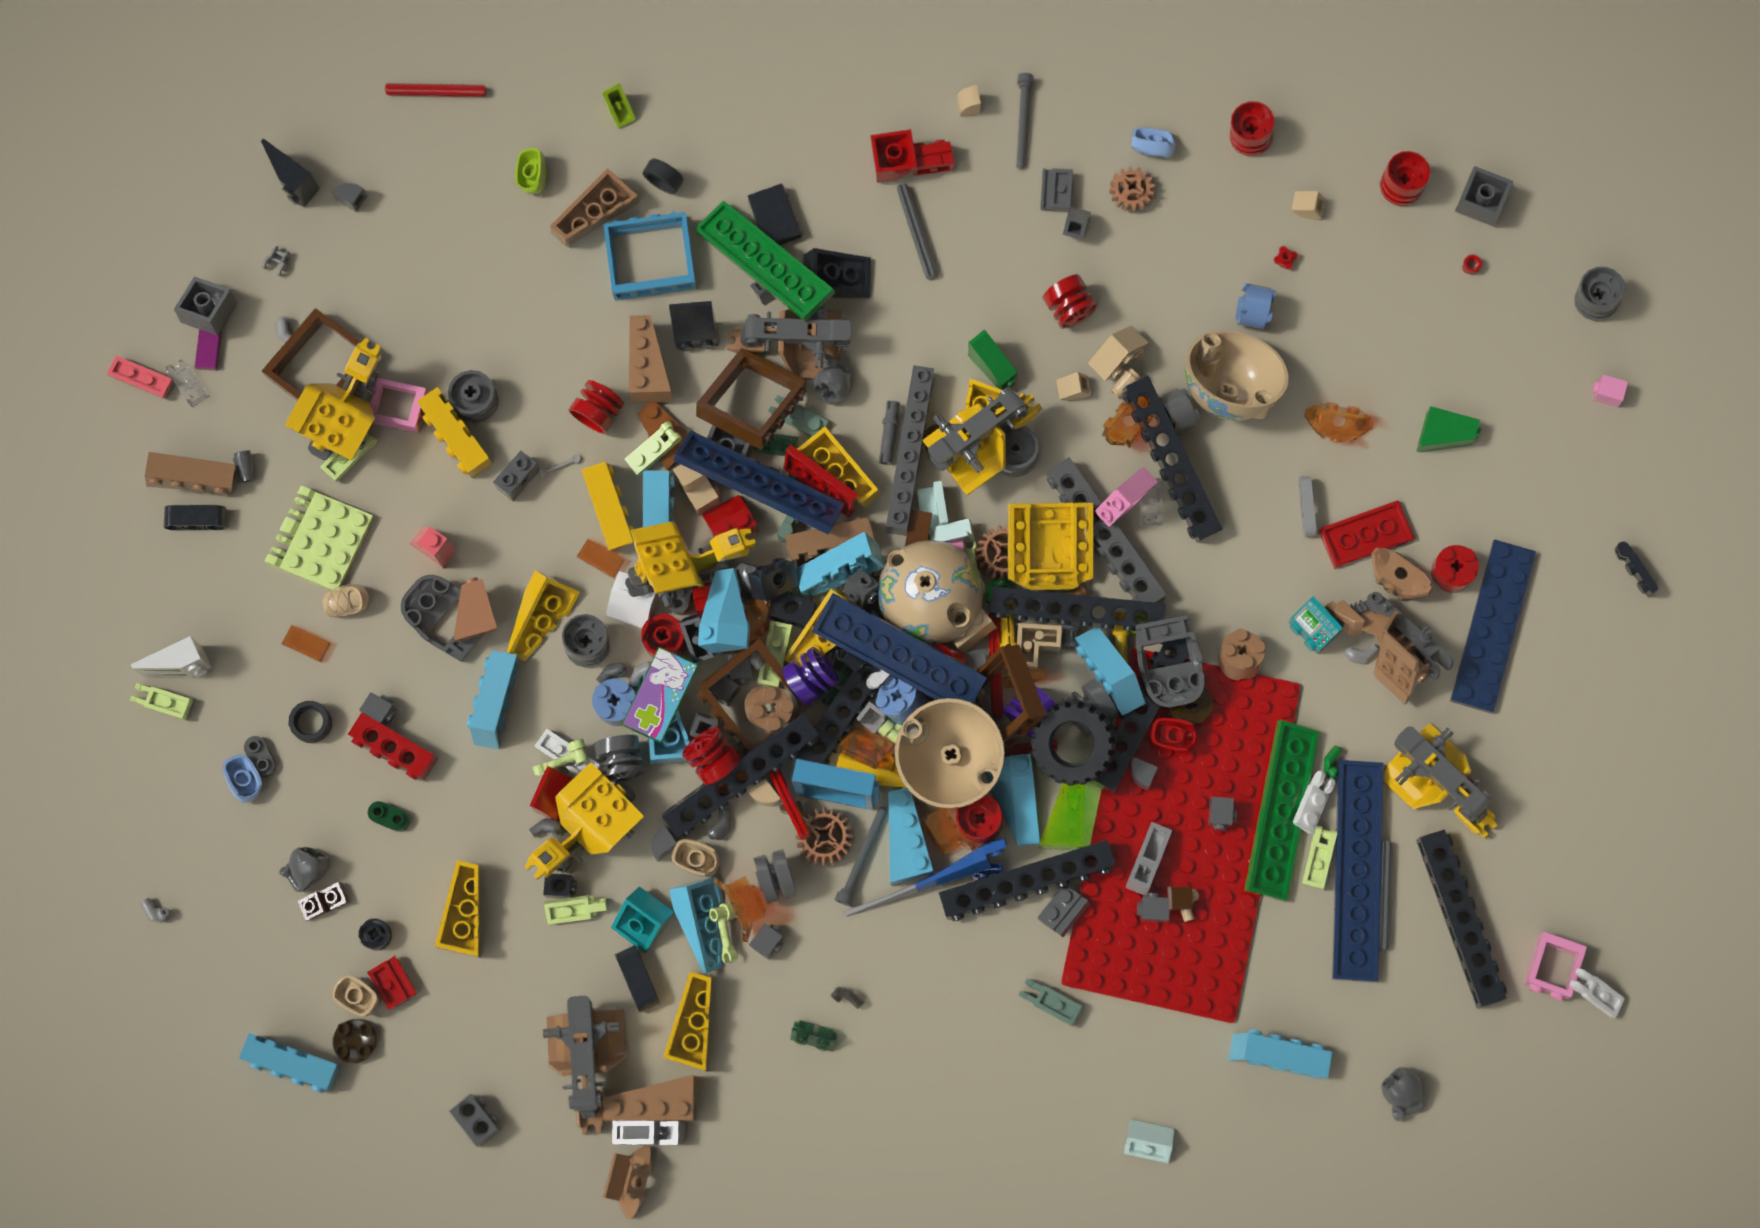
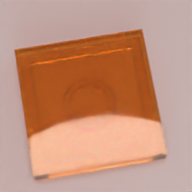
M856 725L838 745L837 751L876 769L894 749L895 743Z

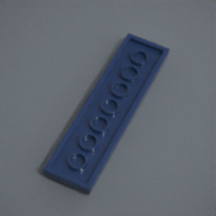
M691 430L673 461L828 535L845 504Z
M1496 539L1493 540L1450 702L1490 714L1494 712L1536 551Z
M832 593L812 631L936 700L960 699L973 704L987 678L984 674L835 593Z

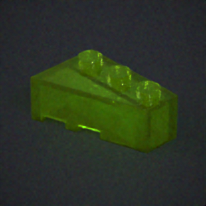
M1062 783L1038 849L1076 850L1083 847L1085 784L1067 786L1066 783Z

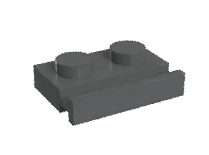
M1043 168L1041 210H1070L1073 169L1046 170V168Z
M1067 886L1057 892L1037 919L1063 938L1090 903Z

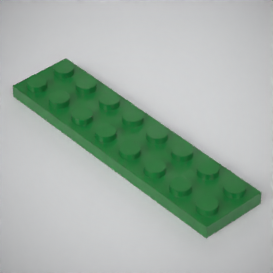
M724 200L694 228L697 234L804 322L835 294L833 288Z
M1284 720L1277 721L1244 891L1279 901H1287L1301 828L1293 824V820L1310 784L1319 731Z

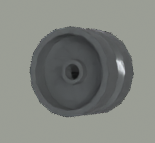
M475 370L461 372L449 384V402L458 416L466 422H483L490 418L497 410L499 402L497 391L488 376L482 372Z
M1007 425L1001 428L1005 433L1006 466L1001 473L1009 477H1020L1029 473L1034 468L1038 459L1039 442L1036 434L1026 426H1022L1019 429H1011Z
M783 849L772 852L771 856L774 864L772 867H770L767 856L754 857L757 880L767 904L779 900L777 891L779 886L786 899L797 896Z

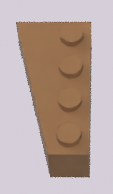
M607 168L550 225L551 233L567 247L638 204V195Z
M651 315L630 316L629 395L632 403L674 402Z
M148 452L145 471L146 487L214 492L217 495L232 494L235 464Z
M863 517L854 518L850 522L834 524L829 535L813 529L785 536L789 555L796 569L864 531L875 541L869 519Z
M690 1075L603 1097V1121L695 1122L696 1076Z

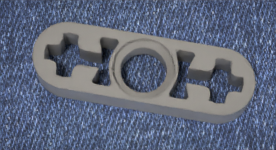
M1299 477L1298 488L1304 537L1316 536L1311 477Z

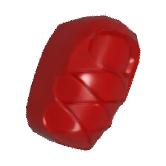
M1159 718L1155 720L1150 734V740L1153 744L1181 752L1191 750L1196 745L1198 737L1192 723L1174 718Z

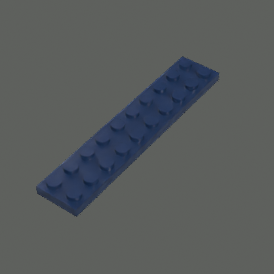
M1339 760L1332 980L1377 983L1383 762Z

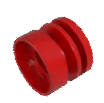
M1249 101L1235 108L1231 115L1230 142L1237 152L1245 156H1256L1265 152L1271 145L1274 116L1267 105L1261 102Z
M1402 151L1395 154L1389 160L1379 183L1380 191L1384 198L1391 204L1398 206H1408L1415 203L1420 198L1430 178L1431 172L1428 162L1419 153L1412 151Z
M1074 274L1058 281L1042 297L1049 310H1056L1053 317L1058 320V325L1062 329L1082 322L1098 308L1096 300L1092 299L1093 295L1089 292L1084 293L1087 290V286L1079 274Z
M587 380L584 384L585 388L580 391L586 400L575 398L568 411L586 427L600 434H606L613 423L607 414L617 416L619 414L618 409H622L625 403L607 386L593 380Z
M712 727L696 736L682 752V757L688 761L689 766L692 768L697 767L695 773L705 785L713 784L725 777L740 761V755L730 744L725 745L727 738L722 735V731L718 727Z
M986 794L979 800L958 807L956 810L958 828L968 840L974 843L993 841L1003 828L1004 817L1001 808L994 798ZM984 815L986 822L984 824L981 822L977 824L976 817Z

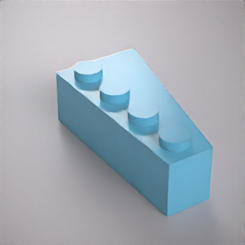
M643 471V527L675 522L674 518H672V510L675 508V498L672 497L673 488L675 487L673 472Z
M864 531L798 567L796 573L800 592L812 598L832 588L844 585L846 579L860 569L869 575L884 569L885 563L879 544Z
M1098 626L1075 638L1078 647L1075 648L1077 654L1081 659L1084 658L1088 669L1093 671L1097 681L1102 684L1122 716L1145 704L1135 673Z
M492 650L490 657L485 659L484 670L486 671L479 680V695H475L473 700V708L475 709L473 715L470 714L467 721V727L470 728L474 745L493 749L500 748L501 742L498 739L499 731L503 732L505 727V713L503 712L509 709L510 694L508 691H513L519 666L516 654Z
M678 710L661 744L648 738L650 765L687 762L682 757V752L689 744V740Z
M906 787L888 792L890 884L892 886L932 875L933 869L910 790Z
M1249 1029V1033L1233 1034L1228 1060L1235 1062L1247 1060L1249 1065H1269V1068L1274 1070H1290V1073L1328 1079L1332 1052L1325 1050L1323 1045L1312 1044L1309 1047L1305 1046L1304 1041L1291 1039L1290 1042L1283 1041V1036L1270 1034V1037L1262 1036L1261 1031Z
M248 1033L238 1058L250 1062L249 1067L260 1071H262L263 1067L271 1070V1075L283 1078L284 1075L292 1077L290 1082L302 1086L304 1082L312 1085V1090L324 1093L325 1090L332 1091L341 1065Z

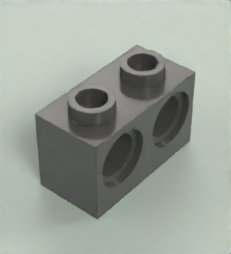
M469 1094L449 1112L474 1145L481 1147L501 1130L498 1127L500 1122L493 1113L488 1114L484 1108L487 1105L479 1095L475 1097V1095ZM469 1104H473L475 1113L468 1117L465 1114V1108ZM482 1122H487L489 1125V1129L485 1134H481L478 1130Z

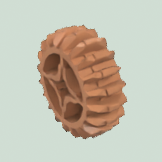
M1000 525L997 526V532L990 528V536L984 533L982 536L984 540L978 541L980 547L976 548V553L980 555L976 556V561L981 562L979 564L980 569L986 568L984 575L987 576L992 573V580H995L996 576H1000L999 579L1002 580L1004 576L1008 578V568H999L1001 564H1008V557L1001 556L1002 550L1008 551V543L1003 544L996 541L1008 539V525H1006L1005 530H1002ZM989 546H992L993 551L996 553L992 562L989 561L987 556Z
M823 807V814H819L817 808L814 809L815 816L813 817L811 813H806L809 820H805L809 830L817 837L813 848L811 849L807 844V838L798 842L796 846L797 848L804 847L800 851L801 856L809 853L806 861L809 862L814 857V865L817 866L819 860H822L823 867H826V860H830L833 866L835 865V857L841 862L843 861L841 853L849 855V851L845 847H853V844L847 840L854 839V835L847 834L853 830V827H845L849 823V819L846 818L841 821L843 817L842 812L834 816V808L831 809L830 814H827V808ZM822 820L832 821L824 828L813 825ZM837 825L843 832L841 844L833 838ZM825 832H827L830 840L822 842L819 833H824L825 835ZM796 834L795 839L801 840L799 835ZM825 846L836 849L827 854L817 853Z

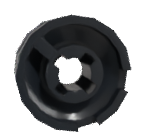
M372 918L366 920L360 926L358 937L361 944L366 948L379 951L390 944L392 930L386 922ZM377 931L380 933V936H376L373 939L372 932Z

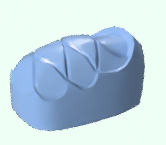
M1135 128L1132 132L1131 146L1134 151L1151 157L1163 156L1169 158L1173 155L1176 143L1170 131L1153 128Z
M243 754L225 760L222 768L230 792L239 802L247 803L255 800L260 793L262 782L253 763Z

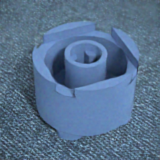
M1245 283L1241 290L1245 294L1239 297L1236 319L1238 321L1236 324L1263 329L1266 327L1267 322H1271L1273 311L1270 310V306L1275 300L1276 290Z
M888 676L885 679L876 699V705L898 725H903L914 711L927 704V698L923 692L894 676Z
M609 679L595 687L592 697L593 708L599 718L605 723L612 726H621L636 694L626 681ZM614 699H618L617 706L612 704Z

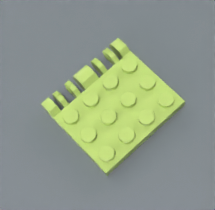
M300 486L297 494L311 500V502L299 497H295L294 502L308 509L303 514L296 509L290 508L288 513L302 521L300 523L285 517L279 531L294 538L290 540L284 536L277 535L276 540L288 545L289 548L287 552L273 546L270 549L272 553L284 559L282 560L268 554L264 562L332 590L343 585L374 516L319 494L307 487Z

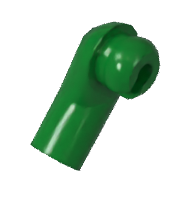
M998 576L989 583L986 603H990L992 586L1010 587L1011 581H1008L1006 576H1004L1003 580L999 579L1000 576Z
M1333 746L1324 757L1323 772L1326 777L1332 779L1338 776L1339 771L1338 768L1334 767L1335 761L1342 754V750L1338 746Z

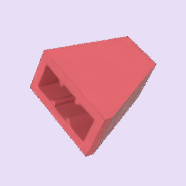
M422 527L409 543L442 568L446 566L456 553L449 540L432 527Z

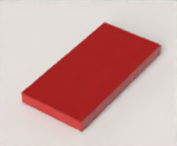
M790 445L786 450L783 470L790 475L798 477L803 484L845 503L841 513L850 518L854 514L858 494L794 446Z
M1399 500L1318 529L1334 569L1372 556L1371 553L1375 548L1391 549L1415 539Z

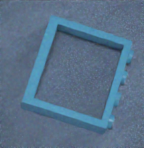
M674 211L668 215L653 214L647 218L632 217L626 221L614 220L612 223L603 224L611 288L615 301L697 289L686 212L676 213ZM682 226L688 275L619 285L613 236Z
M796 759L792 778L796 795L873 810L874 805L879 804L880 785L876 781L875 774Z

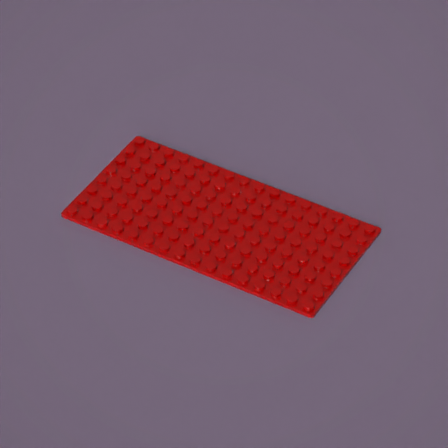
M1132 648L1128 665L1135 673L1139 687H1141L1143 682L1139 681L1141 673L1137 661V648ZM1144 650L1148 670H1150L1153 665L1150 663V659L1154 652ZM1166 655L1170 659L1175 658V656ZM1186 659L1184 663L1190 662V660ZM1202 662L1204 687L1207 689L1210 697H1212L1213 707L1209 717L1201 725L1194 726L1198 734L1196 745L1189 751L1181 752L1169 750L1151 742V728L1155 720L1159 718H1172L1169 707L1160 706L1134 755L1135 758L1157 767L1148 791L1142 789L1133 781L1130 773L1131 762L1113 795L1101 789L1090 845L1108 840L1115 868L1112 869V873L1100 876L1099 873L1093 874L1090 880L1084 881L1081 884L1079 895L1087 899L1090 905L1072 926L1061 984L1070 988L1232 1024L1236 1020L1260 897L1258 894L1244 890L1277 721L1284 720L1294 723L1300 684L1256 674L1251 679L1233 680L1221 671L1220 666ZM1194 702L1186 704L1190 710L1192 707H1197V704H1194ZM1143 706L1135 709L1139 715L1147 713L1146 708ZM1117 717L1115 726L1119 727L1122 719ZM1132 724L1125 726V730L1129 734L1137 731L1136 727ZM1117 743L1116 751L1123 753L1126 751V746L1122 743ZM1111 762L1106 770L1113 772L1116 770V765ZM1211 797L1234 798L1233 809H1237L1236 822H1232V826L1227 828L1226 831L1213 830L1212 826H1208ZM1151 822L1171 829L1172 832L1148 893L1160 894V898H1168V887H1191L1197 890L1199 898L1194 901L1192 909L1195 919L1184 922L1181 911L1169 909V921L1167 923L1140 921L1141 916L1137 915V902H1141L1142 897H1147V895L1145 896L1125 888ZM1094 857L1087 858V867L1093 868L1097 865V860Z

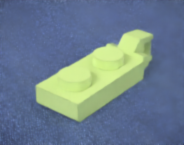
M588 895L549 900L544 903L548 924L591 919L592 916H596L597 912L607 911L606 898L594 899V896Z

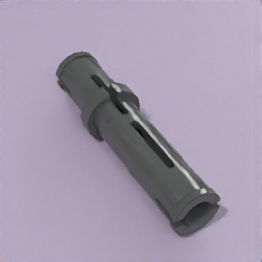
M890 400L886 402L885 418L882 420L884 426L879 464L892 465L896 427L899 426V421L897 420L900 403Z

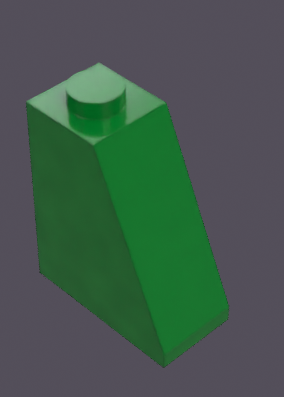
M985 329L968 342V357L998 389H1010L1016 384L1017 371Z
M1430 406L1426 412L1416 451L1427 452L1471 446L1475 439H1479L1482 429L1478 427L1480 420Z

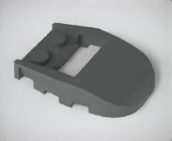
M422 576L404 594L401 600V613L420 637L462 662L482 636L456 643L453 636L445 645L430 633L455 601H459L461 588L459 589L441 576Z
M1187 615L1136 625L1137 661L1140 673L1150 698L1156 704L1163 707L1189 704L1198 699L1204 689L1203 658L1199 651L1195 634L1190 631ZM1186 638L1190 662L1148 670L1143 647Z

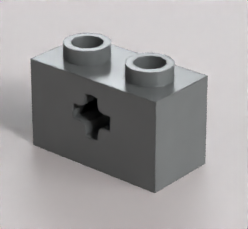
M520 450L493 483L501 493L511 501H514L538 474L540 468L534 460Z

